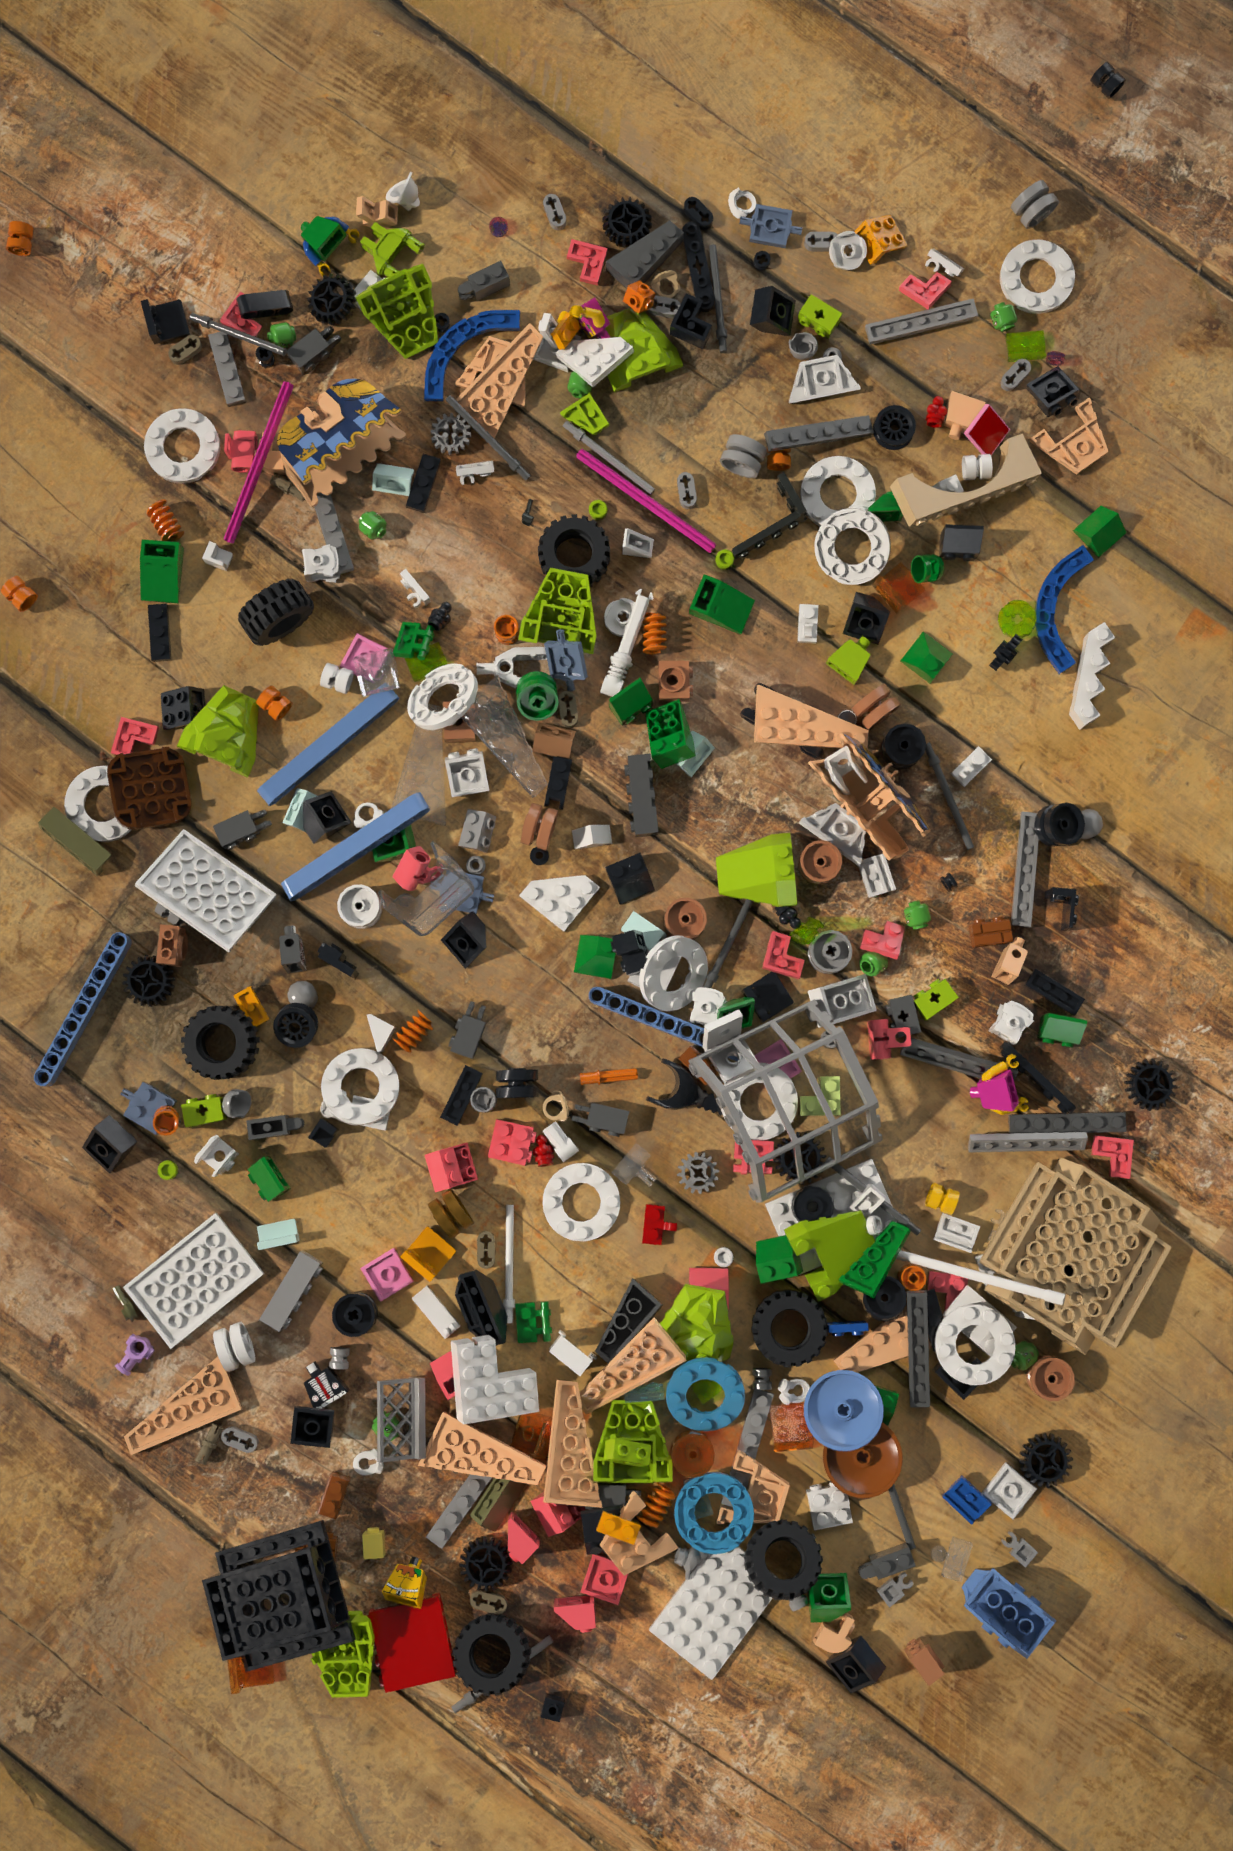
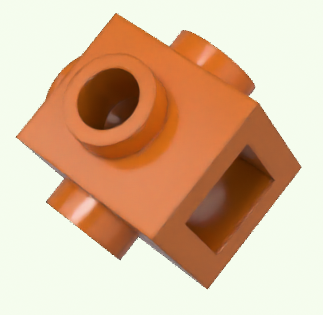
M639 280L628 285L623 302L630 306L633 311L640 314L652 308L656 293Z

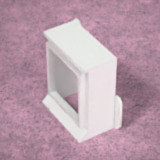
M559 1330L558 1333L560 1335L550 1346L549 1352L581 1376L593 1361V1358L596 1360L597 1356L592 1352L588 1356L585 1355L565 1338L566 1334L563 1331Z

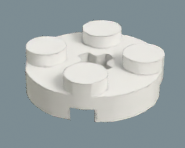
M853 231L842 232L830 242V259L838 269L853 270L859 267L866 257L867 246L865 240ZM845 246H848V248H852V252L849 253V256H847V254L844 253V249L846 248Z
M621 598L607 606L604 613L605 626L612 634L619 637L624 636L635 604L634 601ZM626 613L628 620L621 622L618 615Z

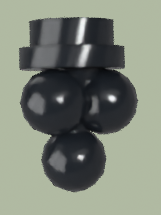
M443 602L439 608L432 610L428 618V625L433 626L435 631L444 629L450 623L451 617L447 613L452 610L451 604Z
M791 906L774 908L777 911L776 915L779 916L781 924L786 925L790 922V926L793 929L801 927L802 923L797 918L798 912L795 908H790Z

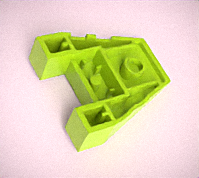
M861 1210L838 1214L837 1217L832 1218L821 1217L819 1220L810 1222L804 1220L784 1229L796 1256L813 1248L818 1255L823 1267L805 1275L818 1302L837 1293L843 1285L838 1279L850 1270V1266L862 1257L863 1252L875 1242L873 1235H870L867 1231L866 1220Z

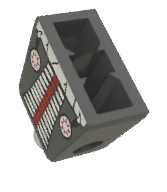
M295 926L284 927L285 935L279 937L281 965L288 974L307 971L303 940L299 934H296Z

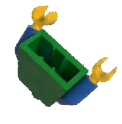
M316 216L311 223L305 221L301 225V237L304 240L302 245L305 255L314 266L317 265L319 267V273L322 277L324 275L321 272L323 268H327L329 272L331 271L330 267L327 264H322L321 260L325 262L347 235L348 240L353 244L356 243V239L351 235H356L359 238V231L357 229L350 230L347 224L335 216L325 218Z

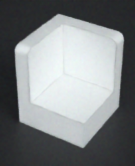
M209 541L202 559L208 565L227 571L233 554L219 548L216 543Z

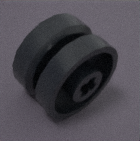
M906 723L896 725L889 730L882 741V757L887 764L892 763L893 768L901 770L911 768L917 764L925 753L926 740L921 730L916 726Z
M1071 803L1045 806L1039 810L1035 817V833L1039 840L1047 846L1055 847L1074 844L1081 839L1084 833V816L1080 809Z
M526 1068L497 1070L496 1081L508 1083V1086H498L496 1088V1098L539 1097L537 1086L526 1085V1082H536L538 1080V1070Z
M886 1276L875 1298L863 1293V1303L871 1317L878 1321L888 1322L902 1314L906 1306V1292L903 1285L897 1279ZM884 1294H886L888 1298V1301L886 1302L881 1300V1297H883Z
M360 1291L351 1292L341 1297L335 1303L332 1311V1321L335 1328L341 1334L349 1337H359L367 1333L375 1325L378 1317V1307L374 1299ZM353 1311H358L357 1315L359 1316L354 1317L352 1314Z

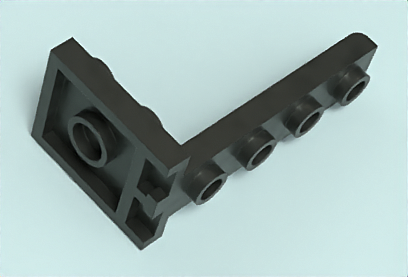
M784 472L777 476L778 482L776 484L781 497H786V505L791 514L732 549L735 560L737 558H745L750 554L749 551L754 548H762L766 545V541L771 538L773 540L779 538L783 531L787 529L792 530L799 525L798 522L802 523L807 520V510Z

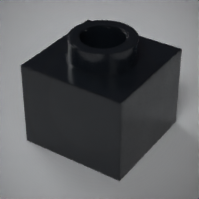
M546 1693L540 1717L560 1723L565 1698ZM549 1708H556V1712L549 1711Z

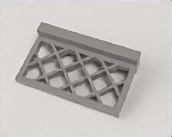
M409 1377L377 1381V1462L426 1459L425 1378ZM404 1383H409V1391L404 1396L399 1389ZM383 1385H390L393 1388L388 1397L383 1394ZM396 1393L402 1398L397 1406L390 1401ZM406 1402L409 1405V1411L404 1416L399 1409ZM387 1404L393 1408L388 1417L384 1415V1408ZM396 1413L402 1418L397 1426L391 1422ZM406 1422L409 1425V1431L404 1436L400 1432V1428ZM387 1424L393 1429L388 1437L384 1435V1428ZM396 1433L402 1438L397 1446L391 1442ZM406 1442L409 1445V1454L403 1455L399 1450ZM389 1444L393 1451L389 1457H384V1449Z

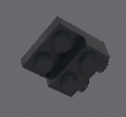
M1059 366L1026 384L1027 390L1037 400V406L1047 417L1052 415L1058 416L1063 408L1068 405L1069 407L1075 406L1080 397V389Z
M323 942L318 949V957L356 980L359 975L355 971L357 967L346 961L347 956L343 954L344 950L333 943L329 946Z

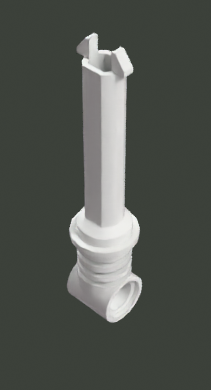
M642 589L636 591L635 594L638 595L619 650L610 657L612 666L609 668L611 671L608 670L607 673L609 675L605 676L600 693L613 697L622 690L624 680L622 679L626 678L624 674H627L626 670H629V667L633 665L630 655L649 602L654 599L652 592H650L647 598L641 596Z

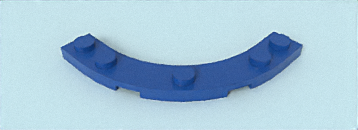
M520 310L480 312L478 315L468 319L464 318L448 329L435 345V349L428 360L425 372L424 400L444 401V378L447 366L452 356L465 342L486 332L520 331Z
M1084 545L1063 558L1045 578L1036 600L1035 627L1037 637L1045 655L1058 674L1073 666L1076 661L1062 643L1054 622L1057 597L1064 584L1075 573L1094 561Z

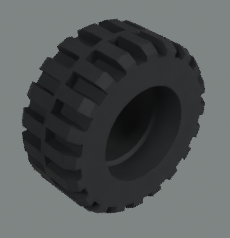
M571 514L572 518H567L566 515L561 516L560 521L557 522L556 519L552 521L551 526L544 529V535L540 536L538 556L541 570L546 575L550 568L587 574L590 587H592L594 582L598 583L601 580L602 574L605 575L610 562L608 536H605L604 529L598 527L596 521H589L587 516L582 515V518H577V514ZM571 538L586 541L592 549V556L589 562L577 568L561 564L557 559L556 551L563 541Z
M290 578L280 580L278 583H273L269 587L264 588L260 593L255 594L251 600H248L245 603L246 605L240 609L238 622L254 644L259 646L269 645L286 637V635L300 627L313 613L314 604L299 581Z
M210 1006L196 1012V1016H192L188 1020L190 1024L183 1029L185 1037H181V1043H184V1048H181L182 1054L187 1056L185 1058L186 1063L192 1065L191 1069L195 1073L199 1072L200 1076L211 1078L212 1080L229 1079L239 1076L242 1072H246L249 1069L248 1066L254 1063L256 1060L254 1055L259 1052L257 1043H260V1037H256L258 1029L252 1025L251 1022L253 1020L244 1015L245 1012L231 1006ZM218 1024L227 1025L233 1031L236 1038L234 1053L229 1059L224 1061L213 1059L205 1046L208 1031Z
M796 1290L776 1291L771 1296L764 1298L763 1302L756 1308V1313L752 1319L753 1339L758 1349L768 1360L784 1367H799L806 1362L808 1364L813 1361L812 1358L821 1353L820 1350L825 1346V1339L828 1336V1323L824 1311L810 1296ZM784 1310L800 1312L808 1324V1332L805 1339L793 1347L779 1344L774 1339L771 1331L773 1319Z
M787 1519L769 1522L752 1535L744 1554L746 1559L744 1566L745 1570L748 1571L749 1575L747 1577L749 1581H752L755 1585L754 1588L757 1591L763 1592L764 1596L772 1597L774 1600H792L807 1593L818 1581L817 1578L822 1571L821 1563L823 1562V1556H820V1544L816 1543L815 1535L813 1533L810 1534L807 1531V1527L804 1525L800 1526L798 1522L793 1520L789 1522ZM788 1541L798 1549L801 1556V1568L793 1578L778 1579L767 1569L765 1554L769 1546L774 1542Z
M489 1613L475 1618L460 1631L461 1633L455 1641V1648H453V1665L457 1668L458 1672L456 1674L458 1678H462L463 1684L467 1688L471 1687L473 1692L477 1694L479 1692L483 1693L484 1696H490L491 1694L496 1696L501 1695L503 1692H508L520 1682L527 1672L531 1654V1647H529L528 1643L529 1638L523 1632V1627L516 1624V1620L513 1618H507L506 1615ZM491 1634L502 1637L507 1642L511 1653L507 1667L496 1674L482 1671L474 1659L476 1643L480 1638Z

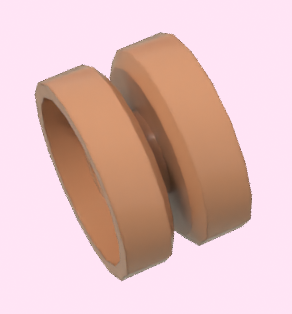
M882 684L874 689L852 708L857 717H862L869 713L862 722L867 730H871L884 722L901 706L896 697H891L884 702L891 692L886 684Z
M532 803L523 824L520 843L530 846L537 835V848L546 851L554 832L558 810L548 808L543 818H541L543 813L542 805Z
M824 840L813 841L808 844L798 860L799 873L804 880L814 885H824L832 881L842 866V856L838 848L831 842ZM820 860H822L823 864L818 865L817 861L819 862Z
M679 898L673 901L668 906L664 916V927L670 936L680 935L692 940L697 939L702 934L707 922L703 906L697 900L691 898ZM683 916H687V920H689L687 923L682 921Z
M1052 1355L1039 1356L1038 1361L1026 1371V1381L1029 1388L1037 1396L1048 1401H1060L1066 1398L1072 1392L1075 1384L1072 1368L1064 1360ZM1053 1375V1378H1050L1051 1381H1049V1376Z

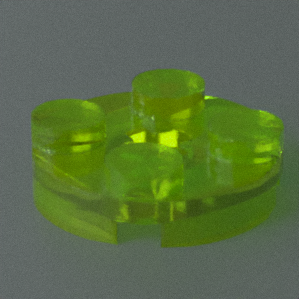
M1023 600L1008 602L998 614L999 627L1002 633L1010 638H1013L1015 634L1021 638L1029 636L1036 626V612L1029 603ZM1016 615L1023 619L1019 624H1015V621H1012V618H1015Z

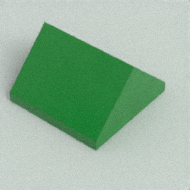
M1103 506L1097 508L1073 530L1098 558L1127 533L1119 514Z

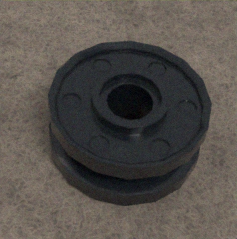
M807 1186L795 1193L791 1209L793 1216L798 1222L804 1220L810 1222L819 1220L821 1217L831 1218L834 1204L832 1197L827 1191L820 1187ZM811 1201L817 1203V1209L814 1212L808 1210V1204Z

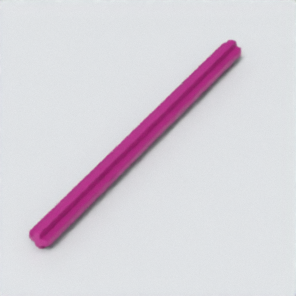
M284 381L225 533L224 540L229 543L235 542L293 390V384Z
M584 449L579 450L576 455L577 459L709 553L715 549L716 544L590 453Z

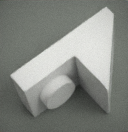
M868 1184L863 1193L849 1208L853 1211L861 1210L866 1219L887 1197L872 1184Z

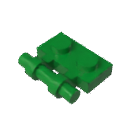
M402 622L393 650L394 656L413 658L414 652L419 653L417 658L425 660L426 655L429 654L430 641L434 637V627L428 625L426 630H422L420 623ZM418 639H423L422 644H418Z
M549 1301L541 1302L540 1310L535 1309V1302L516 1303L518 1343L537 1342V1334H543V1342L551 1341L550 1333H552V1327H550L549 1316L551 1315V1309H549ZM536 1316H542V1327H537Z

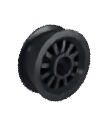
M891 405L882 409L878 413L873 425L875 440L879 445L889 450H899L907 446L916 430V421L913 414L907 408L899 405ZM896 425L899 430H892L890 426Z
M287 1004L279 1011L274 1020L273 1030L275 1036L282 1044L288 1047L300 1048L306 1046L312 1041L318 1030L317 1015L305 1004ZM292 1023H297L300 1028L294 1027Z

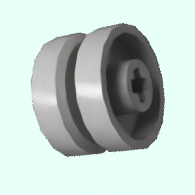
M1039 180L1029 186L1011 204L1010 208L1016 216L1022 215L1020 221L1026 229H1030L1042 222L1059 204V200L1054 193L1048 194L1049 187L1044 180Z
M730 435L726 443L727 450L723 451L720 464L728 471L739 476L756 478L761 469L760 463L764 461L767 454V449L758 441L747 436Z
M828 930L821 932L812 940L808 947L807 955L810 964L815 970L823 974H833L848 965L852 957V946L844 934L839 931ZM828 949L833 952L832 956L826 954Z

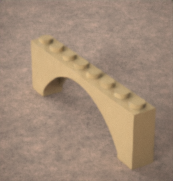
M1020 434L1011 437L1000 446V461L993 478L988 484L977 490L961 493L939 490L914 477L913 473L897 478L890 488L908 526H922L927 523V520H938L943 517V514L948 513L952 515L962 507L968 509L975 505L976 502L984 503L992 496L998 498L1004 495L1006 491L1011 490V492L1020 489L1022 485L1030 486L1036 483V479L1042 472L1024 435Z

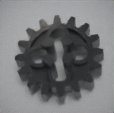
M1015 634L1009 642L1004 640L993 652L996 658L989 666L997 671L1004 662L1008 665L1019 653L1015 648L1023 639Z

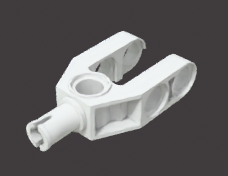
M514 647L495 657L493 663H476L477 675L494 674L496 680L516 688L521 677L513 675V661L547 660L545 647ZM506 664L510 666V670L503 672L500 670V667Z

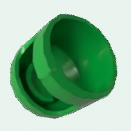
M935 554L915 556L911 563V574L916 583L937 581L943 576L945 571L942 558Z

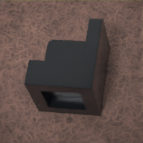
M321 1118L308 1138L327 1148L339 1129L324 1118Z

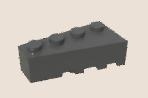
M669 220L607 260L606 271L626 289L628 285L639 280L645 283L681 245L684 232Z
M651 753L630 755L627 759L628 765H624L625 776H629V784H626L627 795H631L632 801L628 802L629 814H633L634 820L630 821L631 833L635 832V837L658 835L653 772L650 764Z
M632 1278L595 1350L607 1363L646 1326L663 1306L635 1279Z

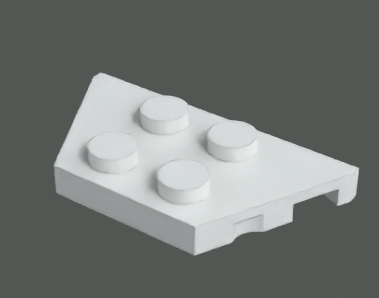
M838 355L803 361L799 363L789 404L860 390L861 388Z
M834 803L826 809H821L813 815L800 820V825L821 840L831 842L842 855L859 866L861 864L866 831L859 826L855 817L846 814L848 811Z

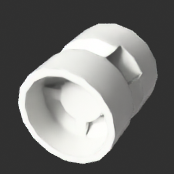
M981 454L978 458L975 455L962 457L963 480H975L976 477L991 479L993 466L990 454Z
M326 663L321 675L320 686L328 689L334 687L337 692L347 694L354 672L346 668L339 669L337 665Z

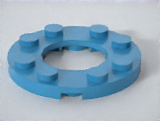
M696 1358L683 1363L673 1372L666 1387V1401L672 1416L683 1426L697 1431H714L726 1427L739 1416L745 1402V1389L741 1376L731 1365L719 1362L715 1358ZM703 1379L717 1382L725 1392L723 1403L717 1409L708 1412H702L697 1408L691 1407L687 1401L686 1393L692 1383Z
M721 1472L702 1473L690 1479L680 1490L674 1509L675 1523L682 1538L694 1549L707 1554L726 1553L738 1547L750 1533L754 1520L752 1499L744 1485L736 1478ZM706 1494H722L729 1499L733 1506V1520L722 1531H707L696 1521L695 1506L699 1499Z

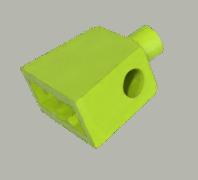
M863 636L857 643L849 639L827 659L826 664L855 685L870 657V654L866 651L870 641Z

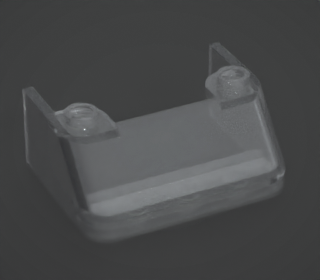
M434 841L430 845L437 859L436 867L442 874L419 896L414 898L412 895L404 893L393 900L382 890L378 892L383 908L419 936L430 934L474 892V886L470 878L455 859Z

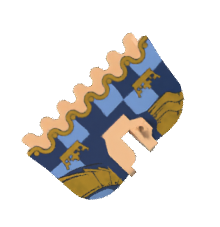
M345 379L333 384L328 390L322 392L316 400L326 419L321 421L315 411L312 412L306 407L300 411L298 416L283 425L278 433L277 444L286 474L311 508L315 507L319 502L317 498L318 493L324 495L332 494L333 487L331 484L333 482L345 484L348 481L347 471H352L353 473L361 472L362 465L360 462L362 460L374 462L377 458L375 450H390L391 443L389 440L391 438L396 440L406 438V433L385 416L386 414L398 416L401 414V409L365 380Z
M841 733L842 746H848L852 753L863 761L862 769L867 777V783L863 782L854 769L842 776L850 793L845 795L831 780L830 774L825 768V759L809 761L808 764L814 771L819 773L822 781L833 790L835 797L843 803L841 808L846 806L848 811L846 814L855 817L859 826L870 835L874 844L881 848L884 856L889 861L899 858L908 851V846L900 834L888 822L890 818L902 809L905 815L914 822L923 838L930 832V829L911 801L910 795L901 786H897L894 783L896 780L894 776L899 772L897 770L892 774L888 772V769L893 766L892 763L883 767L862 743ZM893 800L896 802L876 821L872 819Z

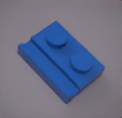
M865 1320L827 1322L828 1332L832 1333V1336H844V1332H852V1335H863L864 1331H869L868 1323Z
M963 1475L942 1494V1497L971 1525L991 1506V1502Z

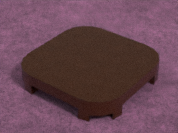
M162 747L161 749L128 754L120 753L110 761L107 767V778L114 815L122 827L129 830H139L176 824L188 817L191 811V796L184 760L177 751L169 747Z

